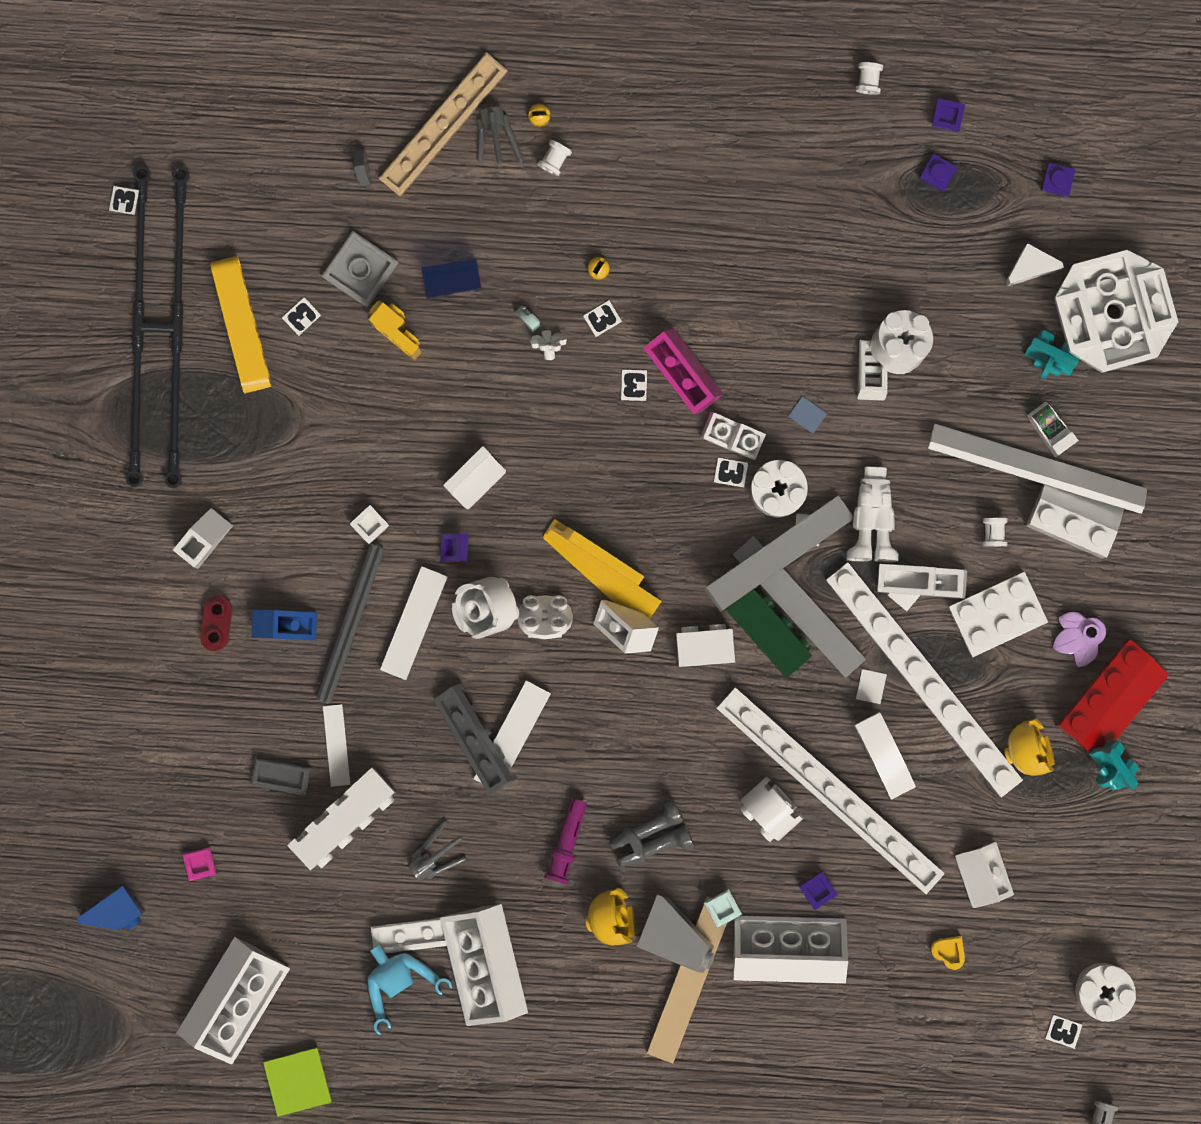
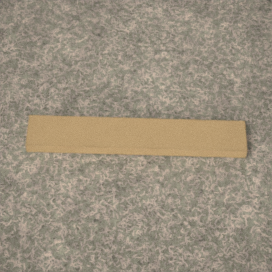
M486 52L382 173L379 180L401 197L506 75L508 70Z
M704 904L695 927L714 946L712 953L715 954L727 923L717 927ZM680 965L647 1054L673 1064L709 969H705L704 973Z

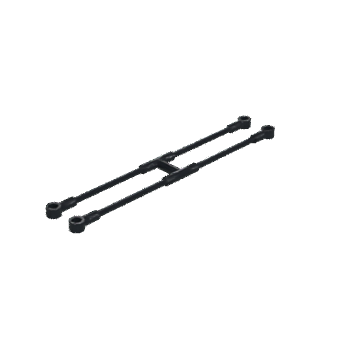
M138 166L133 173L137 181V190H139L137 199L136 301L133 308L132 347L134 352L132 451H130L129 473L126 475V482L129 486L137 488L142 485L144 480L140 473L141 452L139 451L141 352H143L144 332L172 333L171 452H169L168 473L165 476V483L170 488H178L182 484V477L179 474L178 421L180 353H182L183 222L186 186L190 180V173L184 167H177L172 174L176 189L175 203H177L175 302L172 303V322L144 321L145 203H147L148 182L151 179V172L145 166ZM141 170L147 171V177L142 180L139 179L138 173ZM180 171L186 172V177L183 180H178L176 177ZM137 474L139 476L137 484L130 482L131 475ZM172 475H177L178 482L175 485L169 483V477Z

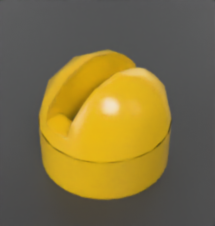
M540 103L533 105L528 112L529 121L537 127L545 126L550 120L549 108ZM546 111V115L532 116V112Z
M595 257L588 263V273L593 279L601 280L609 274L610 266L605 258ZM599 261H602L604 263L598 274H595L593 272Z

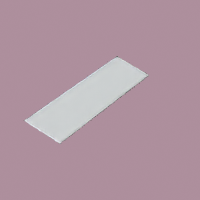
M342 704L323 706L331 787L350 785Z

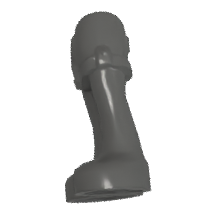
M674 799L664 805L663 813L656 818L632 829L629 827L624 829L620 835L609 842L611 850L623 847L627 843H630L633 852L626 853L616 860L620 867L644 863L646 858L673 846H680L684 850L695 848L686 824L645 844L641 841V839L660 830L684 822Z

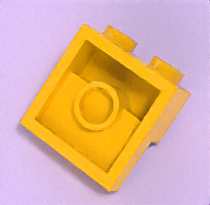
M379 300L369 311L371 317L368 320L374 328L415 361L421 354V350L418 347L420 343L414 335L405 330L407 327L404 320L406 316L394 304L391 303L388 307Z

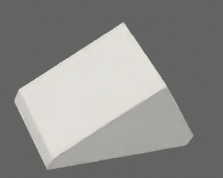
M1027 243L1006 279V284L1010 286L1061 271L1064 268L1063 263Z

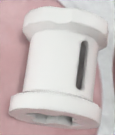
M860 62L858 68L861 69L859 85L856 86V92L880 94L881 89L878 88L883 65L872 62Z
M550 140V148L543 160H539L537 165L559 177L561 173L559 171L566 157L570 156L572 152L564 145Z
M983 518V523H985V541L982 542V546H1007L1005 541V524L1008 518Z

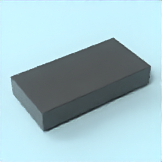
M256 758L251 786L306 796L311 768Z

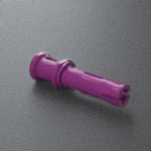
M570 798L556 849L553 848V851H551V864L548 873L544 874V878L568 885L567 875L571 862L575 861V855L573 854L574 846L588 803Z

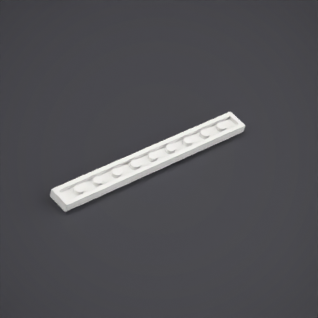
M846 563L826 579V582L999 797L1002 798L1023 781L850 564Z
M734 688L717 707L724 716L922 892L927 894L945 874L738 689Z

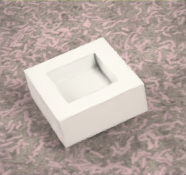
M371 505L350 523L369 545L389 527L388 523Z

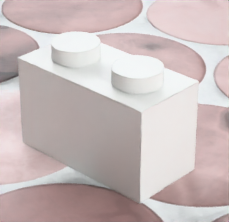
M726 624L709 625L710 631L699 632L698 626L682 627V633H676L679 667L735 663L733 630L726 629Z

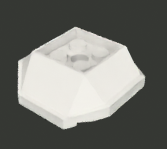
M1129 250L1073 264L1054 298L1069 353L1101 373L1157 358L1178 323L1164 269ZM1109 305H1115L1119 308V319H1112L1108 316L1107 308Z

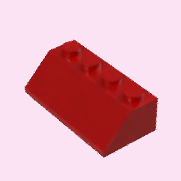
M1127 639L1055 726L1088 753L1093 748H1103L1108 741L1117 740L1167 679L1169 674L1152 656L1131 639Z

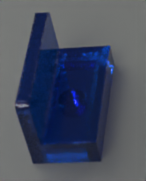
M477 259L421 268L427 299L482 290Z

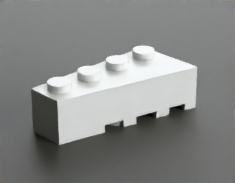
M372 767L341 798H338L319 818L305 828L296 840H292L287 846L309 870H312L317 865L322 869L333 858L330 853L337 846L343 849L354 839L351 833L358 827L362 830L374 820L371 815L378 808L384 811L395 800L392 795L396 791Z

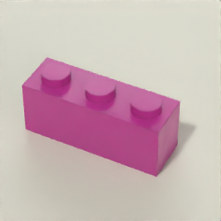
M674 328L663 331L643 348L693 414L704 411L724 395Z

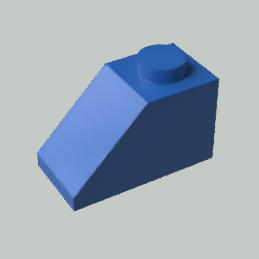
M253 610L251 638L316 640L317 613Z
M124 885L78 917L77 921L80 924L115 930L126 927L129 931L142 921L139 916L145 913V911L129 888Z

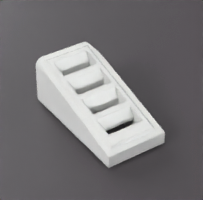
M860 340L857 398L860 400H885L887 395V371L882 368V364H880V367L865 366V363H879V361L875 360L871 355H865V351H871V341ZM865 374L880 375V378L865 377Z

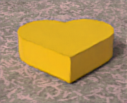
M961 935L939 938L932 942L930 951L934 958L943 960L946 967L953 970L963 966L965 955Z

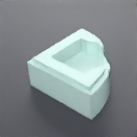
M521 306L515 311L532 332L540 327V321L525 306Z

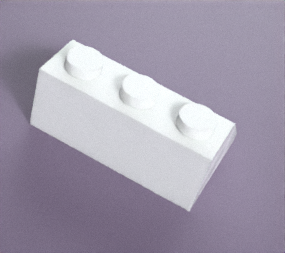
M1043 484L1026 526L1103 559L1107 558L1115 540L1124 508Z

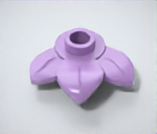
M1078 612L1063 614L1059 617V621L1065 630L1056 637L1053 648L1064 654L1074 653L1076 665L1078 667L1086 666L1097 657L1098 644L1106 636V627L1098 618L1091 617L1086 619ZM1094 627L1097 630V635L1094 637L1089 636L1087 629Z

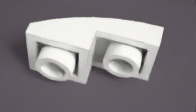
M710 412L700 438L756 460L766 434Z

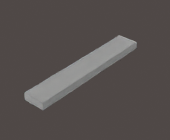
M838 495L707 586L705 591L720 612L852 521L854 516Z
M753 536L733 556L739 563H742L761 550L763 546ZM781 569L760 584L844 678L849 676L866 660L784 569Z

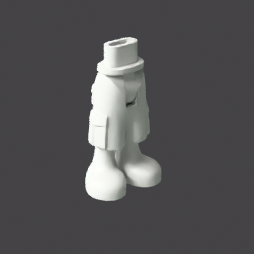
M864 467V479L860 481L858 504L854 511L853 528L859 531V537L856 545L846 553V559L849 561L872 560L871 532L875 530L877 532V544L874 561L883 563L898 562L899 554L892 548L889 540V532L895 530V514L892 509L891 489L888 485L890 480H886L887 468Z

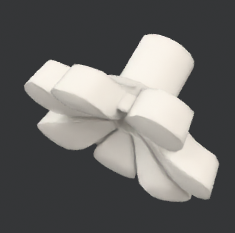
M545 330L542 331V337L539 335L532 336L530 342L532 348H540V350L544 351L545 360L555 359V351L561 350V345L566 344L567 337L563 336L562 333H555L551 336V331Z

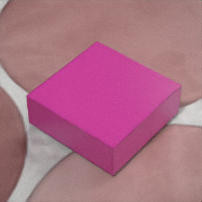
M211 847L182 854L189 881L217 874Z

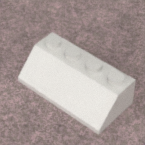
M502 904L483 906L440 917L466 1026L506 1022L528 1013ZM476 918V920L461 921ZM456 925L460 926L461 932L459 935L453 936L452 930ZM453 939H458V943H454Z
M738 916L734 918V980L846 983L848 967L846 919Z
M234 937L176 1034L193 1048L233 1064L290 968L255 946Z

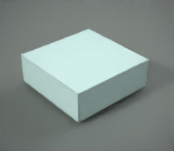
M729 889L704 902L717 927L742 915Z

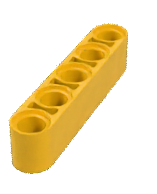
M238 256L210 262L243 392L246 394L272 387Z

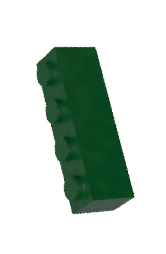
M753 589L725 608V610L783 676L788 678L812 657L809 652L812 647L802 636L798 639L790 631L794 628L784 615L779 618L772 609L775 605L765 594L760 597Z

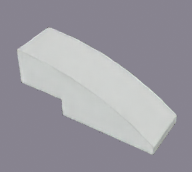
M880 564L878 592L965 599L967 571Z
M878 712L856 723L854 727L890 799L915 788L913 779L881 713Z

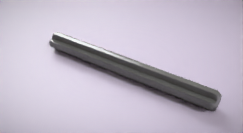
M375 544L369 546L317 694L318 701L327 704L332 701L384 553V548Z

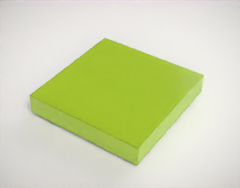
M318 1047L263 1062L277 1117L332 1102Z

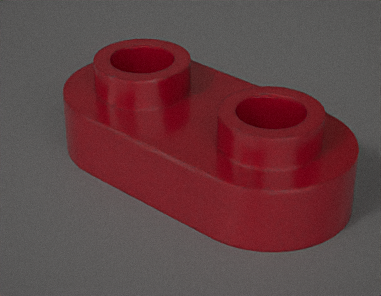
M213 596L204 605L200 640L204 648L209 651H220L229 642L233 608L230 601L225 597ZM217 604L221 605L223 609L220 615L213 613V607ZM212 632H216L219 635V640L216 643H212L209 639Z

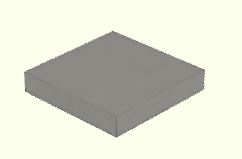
M352 231L321 277L368 308L399 262Z

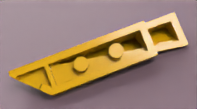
M556 519L553 520L543 536L544 540L614 603L642 612L650 619L662 601L639 587L644 576Z

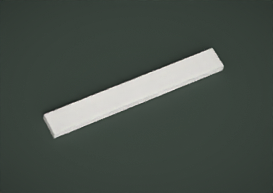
M934 424L928 449L1142 514L1145 507L1147 488Z

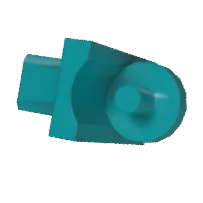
M1042 330L1037 338L1032 340L1024 356L1035 360L1033 365L1042 369L1040 377L1046 379L1049 373L1059 377L1060 373L1070 376L1073 369L1076 368L1079 358L1069 353L1066 342L1062 345L1061 350L1051 346L1055 337L1052 333Z
M1118 740L1108 741L1103 748H1093L1089 753L1097 764V770L1100 773L1096 778V783L1100 788L1110 787L1111 790H1119L1124 787L1135 790L1139 783L1134 776L1139 767L1131 759L1122 760L1120 758L1125 748Z

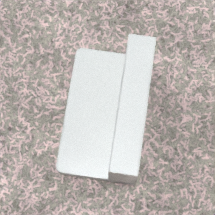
M482 446L443 486L468 510L506 473V470Z
M996 842L955 856L973 908L997 903L1014 895Z

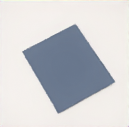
M802 396L788 417L813 434L827 413Z

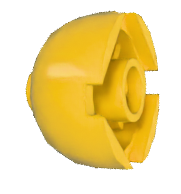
M1036 718L1017 725L1009 735L1008 748L1004 750L1009 764L1014 763L1018 771L1032 776L1053 772L1054 769L1051 766L1055 765L1048 736L1043 737L1039 730L1044 727Z
M620 888L607 890L595 897L589 906L588 915L585 918L588 931L592 932L603 944L614 946L632 943L633 940L630 937L636 934L632 906L626 907L624 899L628 898V896Z

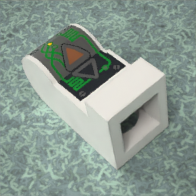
M1044 402L1027 415L1054 457H1057L1079 441L1064 422L1059 419L1054 409L1047 402Z

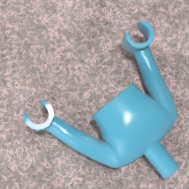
M380 945L370 950L379 964L367 978L370 999L377 1020L374 1024V1030L379 1035H382L378 1029L379 1022H386L391 1029V1022L385 1016L380 989L389 998L400 993L415 983L410 969L435 985V989L440 995H443L439 989L440 982H447L452 989V982L449 979L440 978L424 963L406 953L388 959Z

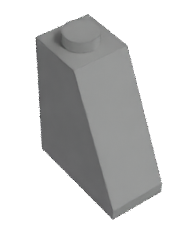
M657 894L637 947L696 972L704 973L705 969H709L713 963L715 954L712 951L714 946L670 898Z

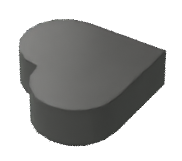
M357 150L353 154V168L358 183L361 187L371 185L372 180L366 150Z

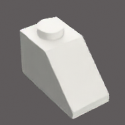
M601 600L593 623L625 654L651 651L659 629L644 613L607 600Z

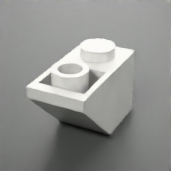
M211 508L189 529L173 551L194 568L199 569L233 525Z

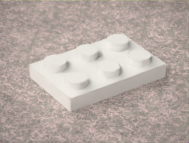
M1025 572L948 607L971 658L1048 623Z

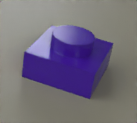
M938 98L931 127L959 133L965 104Z
M933 154L919 180L944 192L957 166Z
M1048 163L1041 191L1069 197L1076 169Z
M441 534L440 561L467 562L468 534Z
M823 871L799 886L814 910L838 895Z

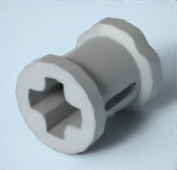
M1095 1100L1094 1105L1096 1109L1092 1123L1089 1124H1112L1115 1112L1119 1111V1106ZM1104 1111H1106L1104 1121L1101 1123Z

